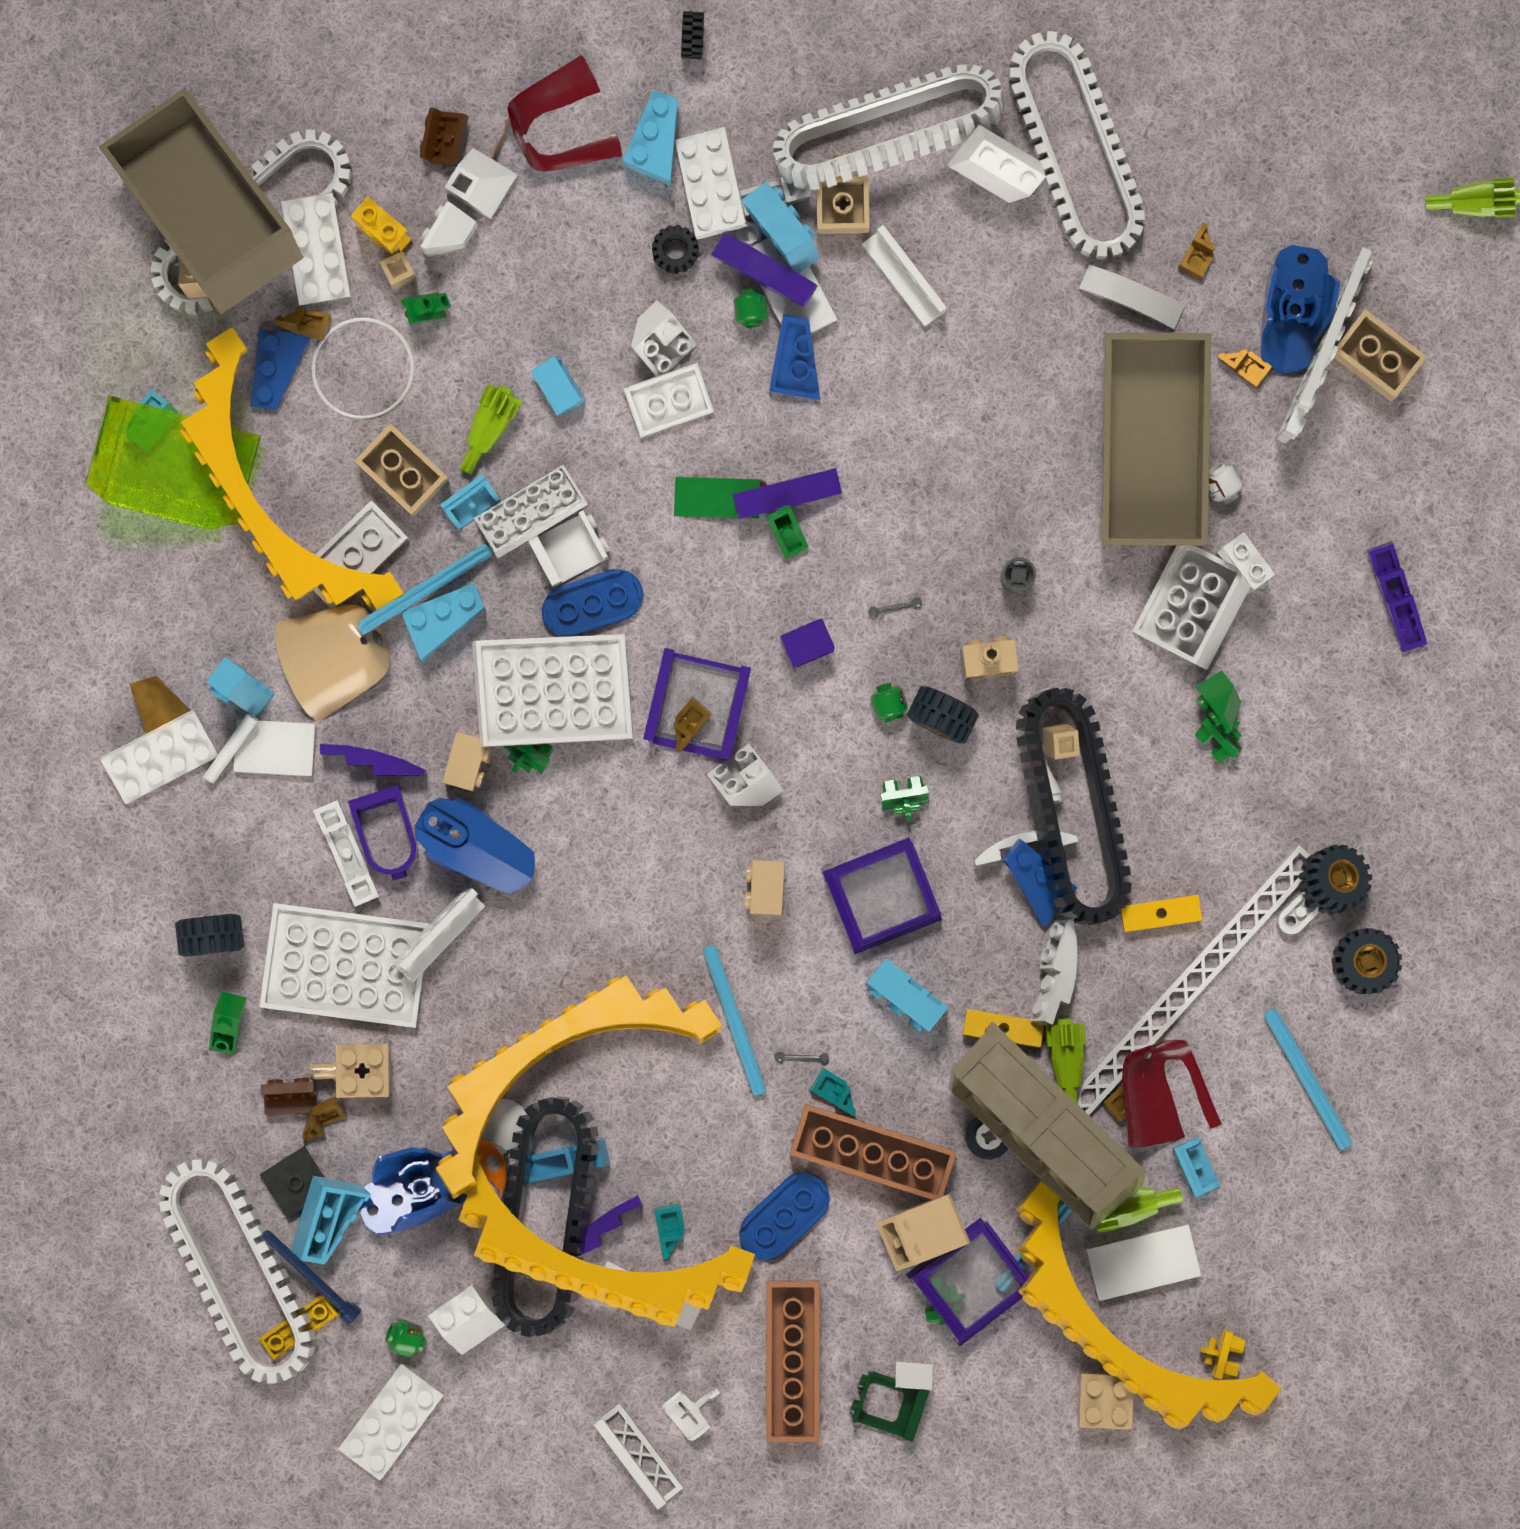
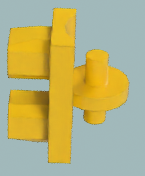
M1224 1329L1218 1350L1216 1349L1218 1339L1210 1337L1208 1347L1200 1346L1199 1351L1206 1353L1204 1363L1212 1365L1214 1355L1216 1356L1212 1376L1222 1379V1377L1237 1378L1240 1364L1227 1361L1229 1351L1242 1354L1246 1340Z

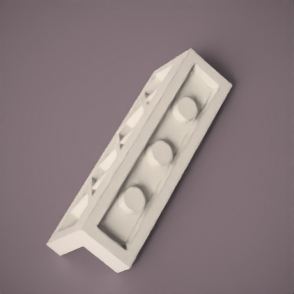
M884 225L877 229L876 234L862 243L863 248L924 327L945 313L947 307Z
M464 888L393 962L411 982H414L485 907L476 897L477 892L473 888Z
M620 1403L594 1423L596 1429L657 1510L683 1489L682 1485ZM619 1411L625 1419L624 1431L612 1429L606 1420ZM627 1425H629L634 1432L627 1431ZM616 1433H618V1434H623V1440H622V1441L620 1440V1438L617 1436ZM626 1435L637 1436L641 1440L640 1452L627 1449L625 1446ZM643 1445L650 1453L643 1452ZM633 1455H639L638 1462L633 1457ZM642 1456L653 1457L656 1460V1473L645 1472L642 1469ZM659 1466L662 1468L665 1474L659 1473ZM648 1476H655V1482L653 1483ZM658 1477L669 1478L675 1488L663 1496L657 1489Z

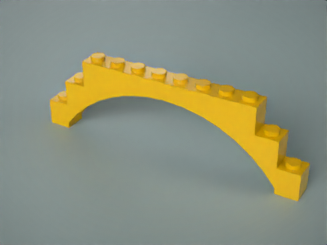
M233 327L207 342L206 346L209 350L205 351V354L212 365L218 363L219 367L193 382L196 387L192 391L200 404L205 402L207 406L181 421L184 428L180 432L187 443L194 442L198 449L194 454L202 466L207 463L212 470V473L208 475L216 488L219 486L223 487L226 492L223 499L231 510L236 508L241 515L237 520L245 532L250 530L255 537L251 542L259 555L264 552L270 560L265 564L272 575L276 576L279 574L284 582L280 587L286 597L289 599L293 596L295 601H297L320 585H323L324 589L321 590V593L329 604L334 602L338 606L361 590H364L366 594L362 595V598L369 609L375 607L378 610L404 594L390 571L385 575L364 573L324 560L297 544L268 517L254 498L244 479L232 438L231 398L233 385L241 356L247 352V349Z
M627 975L621 979L617 976L611 979L606 984L607 987L602 991L594 990L584 997L585 1001L577 1006L572 1004L566 1007L561 1012L563 1015L557 1019L549 1018L539 1025L540 1029L532 1034L527 1032L517 1039L518 1043L509 1048L507 1045L495 1052L496 1057L489 1061L484 1059L476 1063L472 1067L473 1071L464 1076L461 1073L451 1079V1085L447 1086L448 1093L462 1115L454 1114L444 1121L445 1125L442 1126V1132L457 1155L453 1157L450 1154L438 1162L439 1166L436 1167V1172L453 1199L476 1185L473 1177L475 1158L489 1118L513 1083L531 1066L547 1054L570 1042L611 1030L655 1029L696 1039L700 1045L722 1031L720 1021L706 1000L700 1003L697 1000L690 1003L684 1008L686 1012L682 1013L666 987L662 990L658 988L652 990L645 996L646 1000L643 1001Z
M476 1154L473 1172L476 1185L464 1192V1194H467L458 1221L472 1228L483 1229L474 1256L479 1257L484 1262L496 1263L510 1271L524 1273L535 1280L552 1283L560 1289L580 1293L585 1298H594L605 1302L610 1307H619L630 1311L635 1316H644L655 1320L661 1325L672 1327L676 1325L684 1302L690 1303L695 1308L708 1310L717 1285H721L730 1291L742 1292L755 1254L731 1245L727 1252L712 1260L692 1267L661 1272H630L606 1268L585 1262L562 1252L526 1228L508 1210L487 1180L480 1164L482 1156Z
M1042 1181L1032 1187L1015 1209L1025 1223L1034 1226V1229L1016 1250L1021 1254L1024 1262L1036 1267L1018 1291L1023 1295L1022 1298L1028 1305L1036 1306L1043 1312V1317L1049 1323L1058 1325L1069 1340L1079 1343L1086 1355L1101 1362L1107 1373L1117 1376L1122 1380L1124 1387L1134 1394L1137 1393L1143 1398L1144 1404L1149 1409L1158 1411L1164 1417V1421L1172 1428L1182 1429L1188 1426L1200 1409L1208 1420L1215 1421L1216 1423L1225 1420L1238 1402L1243 1411L1254 1416L1263 1413L1282 1388L1263 1371L1252 1375L1250 1378L1239 1380L1195 1378L1158 1366L1138 1355L1119 1341L1100 1322L1087 1305L1068 1268L1058 1227L1057 1203L1060 1201V1198Z

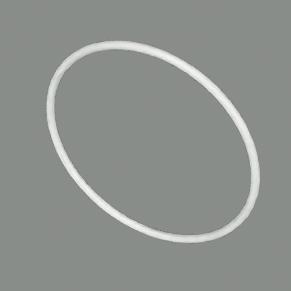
M364 317L349 319L335 325L327 332L325 339L339 327L359 321L377 323L394 332L403 342L410 360L409 381L404 393L396 403L380 413L366 416L352 415L333 406L321 392L316 379V359L319 349L324 342L322 340L319 341L315 349L311 368L314 386L325 404L345 417L362 420L377 418L395 409L406 397L414 376L413 355L404 337L391 325L377 319Z

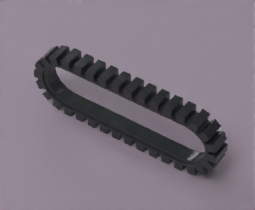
M1058 687L1035 694L1027 700L1028 704L1022 705L1018 714L1024 718L1016 720V730L1025 731V735L1017 737L1016 740L1018 747L1027 746L1028 750L1027 752L1020 753L1021 763L1030 762L1031 768L1024 769L1023 773L1025 779L1034 778L1035 784L1026 787L1028 795L1037 794L1038 800L1030 802L1031 811H1041V816L1033 818L1035 828L1044 826L1045 832L1036 835L1038 844L1047 842L1048 845L1047 849L1040 850L1042 860L1051 859V865L1043 866L1045 876L1054 874L1055 881L1047 882L1048 892L1058 891L1059 895L1053 898L1052 902L1056 908L1064 907L1061 915L1067 920L1074 918V923L1092 925L1114 919L1121 913L1119 909L1126 907L1129 899L1123 896V894L1131 893L1132 883L1123 882V877L1130 876L1131 871L1130 866H1120V861L1126 860L1128 857L1126 849L1117 851L1116 845L1124 843L1123 833L1117 835L1113 833V829L1121 827L1119 817L1110 819L1109 813L1118 810L1116 801L1107 803L1106 797L1114 795L1112 785L1105 787L1103 785V781L1111 779L1109 769L1100 771L1099 765L1108 762L1106 753L1097 755L1096 749L1104 747L1102 737L1093 738L1094 732L1101 731L1099 721L1091 723L1089 721V717L1096 713L1092 705L1082 708L1087 699L1080 693L1073 695L1074 690L1068 688L1059 690ZM1050 706H1058L1066 710L1072 717L1078 730L1080 750L1108 877L1106 898L1097 907H1089L1082 904L1075 896L1071 886L1039 734L1041 715Z
M550 1097L531 1104L524 1110L527 1115L519 1116L516 1125L523 1128L524 1131L513 1132L512 1142L521 1143V1147L511 1148L510 1158L519 1160V1163L510 1164L507 1175L517 1177L516 1180L506 1181L505 1191L514 1192V1196L504 1197L503 1203L507 1208L512 1209L511 1213L523 1223L534 1136L537 1126L544 1117L550 1114H559L566 1117L574 1125L577 1132V1149L562 1252L573 1256V1253L584 1252L585 1242L576 1241V1237H583L587 1234L588 1226L578 1224V1222L589 1219L590 1209L581 1208V1204L591 1203L592 1193L584 1192L583 1188L593 1187L594 1177L585 1175V1172L596 1169L597 1160L587 1158L588 1155L598 1154L599 1144L590 1143L589 1138L599 1135L597 1126L587 1127V1124L595 1120L591 1113L588 1111L580 1114L584 1105L578 1101L569 1102L570 1098ZM495 1263L494 1273L503 1274V1277L495 1278L492 1281L491 1289L501 1291L500 1295L492 1297L493 1307L503 1306V1309L497 1312L496 1315L501 1322L511 1318L506 1326L512 1332L521 1330L520 1335L531 1337L536 1335L538 1337L559 1329L566 1323L564 1319L571 1317L575 1308L566 1303L577 1301L578 1293L558 1287L553 1309L547 1316L541 1319L525 1316L517 1308L514 1301L513 1287L516 1272Z

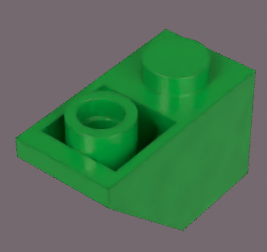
M1221 670L1195 686L1200 696L1196 700L1204 712L1209 710L1210 713L1208 715L1216 727L1220 725L1228 733L1232 730L1241 700L1234 685Z
M221 991L213 1013L209 1049L235 1055L245 1015L247 997Z

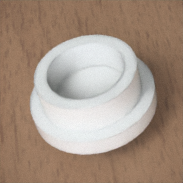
M747 222L748 227L737 229L736 239L752 247L760 243L762 232L755 223Z

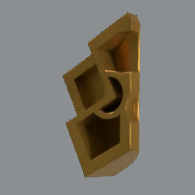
M158 676L129 684L146 734L191 711Z

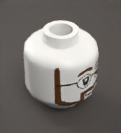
M1224 463L1210 468L1209 494L1212 500L1216 502L1224 501L1225 504L1236 500L1239 497L1237 493L1242 488V482L1234 467L1230 465L1225 466Z

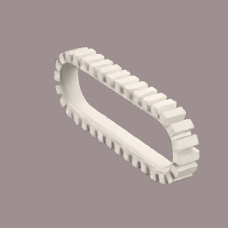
M1047 31L1046 41L1043 40L1041 32L1031 35V44L1025 39L1018 46L1017 51L1019 53L1014 52L1010 66L1014 68H1009V82L1018 81V83L1011 85L1013 98L1021 95L1024 97L1017 100L1016 106L1019 113L1029 111L1028 114L1022 116L1021 120L1024 128L1033 125L1035 127L1028 130L1027 136L1030 144L1040 140V144L1034 145L1033 152L1036 159L1046 156V159L1040 160L1044 173L1051 171L1052 174L1047 175L1044 181L1047 189L1054 186L1058 188L1051 191L1050 197L1053 204L1063 201L1062 205L1056 207V213L1059 219L1066 216L1069 217L1068 220L1063 221L1061 224L1064 234L1072 231L1075 232L1070 237L1069 242L1074 248L1083 243L1084 246L1080 253L1087 257L1095 249L1096 259L1105 260L1107 250H1109L1112 259L1122 255L1123 250L1121 246L1128 252L1136 243L1133 238L1139 239L1143 226L1138 224L1144 222L1145 214L1144 210L1134 209L1142 205V198L1140 193L1130 197L1129 193L1136 191L1137 185L1134 178L1124 181L1125 177L1130 176L1131 169L1128 163L1121 166L1118 165V163L1125 160L1126 156L1123 148L1115 151L1112 149L1119 145L1120 140L1117 133L1107 136L1108 132L1113 131L1114 124L1111 118L1101 120L1102 117L1107 116L1109 111L1106 103L1097 106L1095 104L1102 100L1103 95L1100 87L1090 90V87L1096 86L1097 79L1094 72L1084 75V72L1091 69L1088 57L1081 60L1078 59L1083 55L1084 49L1079 43L1069 48L1073 38L1066 34L1062 36L1060 42H1057V32ZM1053 51L1060 53L1067 58L1072 66L1127 214L1126 229L1121 236L1114 240L1105 242L1094 240L1085 233L1079 222L1026 81V64L1031 57L1039 52Z
M967 64L957 65L956 73H952L950 67L941 69L942 77L936 78L934 72L926 74V82L921 83L919 77L909 80L911 86L909 88H905L903 82L894 85L895 92L891 94L888 87L879 90L880 97L876 99L873 93L863 95L864 103L859 104L857 98L848 100L849 108L844 109L842 103L833 105L834 113L828 114L826 108L818 110V118L813 119L811 113L803 115L802 124H799L794 119L787 124L788 131L781 129L777 134L778 141H774L773 154L779 175H782L783 180L789 185L794 182L795 188L804 190L807 183H809L810 190L820 189V182L822 181L826 182L827 187L837 185L836 177L841 176L843 182L852 180L851 172L857 171L859 177L867 175V167L869 166L873 167L874 172L884 169L882 163L884 161H888L890 167L899 164L898 156L903 155L905 162L915 159L913 151L916 150L919 151L921 156L930 154L929 146L934 145L936 151L945 149L944 141L950 140L952 146L960 144V136L965 134L966 139H968L978 125L990 131L992 130L991 123L997 125L1001 120L1000 113H1004L1005 105L1000 81L998 78L995 79V74L990 70L983 72V67L973 65L969 72ZM965 89L976 90L986 97L984 103L977 110L969 114L819 164H801L792 158L794 151L801 144L809 140Z
M306 129V139H302L299 131L290 134L293 141L292 145L289 146L284 139L276 144V147L281 152L278 156L271 149L263 155L269 163L267 166L264 167L259 160L251 166L256 173L253 179L259 186L297 153L306 149H317L331 157L335 169L332 182L321 194L333 193L334 195L336 193L344 198L349 189L341 182L351 183L352 178L351 170L344 169L351 167L347 153L342 154L345 152L344 147L338 140L332 143V136L323 131L319 140H317L318 134L316 130ZM334 198V204H335V207H336V206L338 205V202H337V200ZM165 239L164 241L170 247L169 251L167 252L159 247L154 255L162 263L152 262L151 264L152 274L159 275L151 278L156 291L161 290L158 293L160 298L166 304L171 301L169 306L180 313L184 306L186 313L198 315V305L201 306L204 313L214 310L208 297L188 299L186 295H182L174 290L170 283L169 271L177 254Z
M207 1158L194 1159L192 1162H184L176 1166L178 1170L171 1171L165 1178L172 1185L165 1184L161 1186L159 1195L169 1197V1199L159 1202L160 1212L168 1210L171 1212V1215L164 1218L163 1221L167 1228L177 1225L179 1230L170 1235L174 1243L182 1240L185 1241L186 1245L178 1248V1251L182 1258L192 1255L193 1260L185 1263L189 1272L199 1269L201 1274L192 1279L196 1287L207 1285L208 1289L201 1292L200 1295L204 1302L214 1299L216 1304L207 1309L211 1317L221 1313L223 1319L215 1322L218 1331L229 1329L230 1334L222 1337L226 1346L236 1343L238 1348L229 1353L233 1361L241 1358L245 1360L239 1369L245 1375L254 1370L251 1379L258 1382H263L266 1379L267 1384L286 1381L298 1375L297 1372L304 1370L309 1363L305 1358L313 1356L315 1346L306 1344V1342L315 1339L314 1329L304 1331L303 1328L304 1325L312 1321L308 1313L300 1316L297 1315L296 1311L303 1308L304 1305L300 1298L290 1301L288 1296L297 1291L293 1283L283 1287L281 1281L289 1278V1275L285 1268L277 1272L275 1271L274 1266L282 1263L278 1254L268 1257L266 1252L273 1248L265 1240L261 1242L259 1239L266 1229L263 1224L253 1227L252 1222L260 1219L256 1209L246 1213L244 1208L253 1204L249 1195L240 1198L237 1195L238 1192L245 1189L242 1181L230 1182L236 1173L230 1167L221 1170L223 1163L215 1159L207 1160ZM194 1176H208L215 1180L223 1190L293 1330L295 1348L290 1359L284 1364L278 1366L267 1365L258 1360L252 1352L180 1205L181 1190L184 1184Z

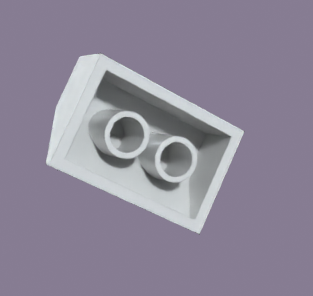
M981 125L977 126L948 163V167L1009 203L1029 197L1046 177L1039 160Z

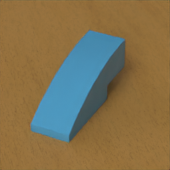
M605 1139L590 1142L599 1144L598 1154L588 1155L587 1159L597 1160L596 1168L610 1165ZM577 1145L532 1155L528 1183L573 1174Z

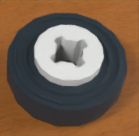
M976 1116L969 1122L965 1131V1141L973 1155L981 1159L992 1160L1001 1157L1007 1152L1009 1148Z

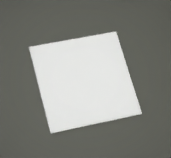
M896 1362L895 1387L932 1390L933 1365Z

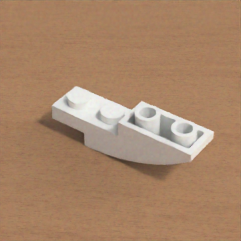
M1055 920L1049 931L1050 937L1047 946L1041 954L1039 969L1047 972L1042 980L1041 992L1032 1009L1031 1022L1037 1025H1053L1059 1005L1070 1004L1077 971V939L1074 922L1071 920Z

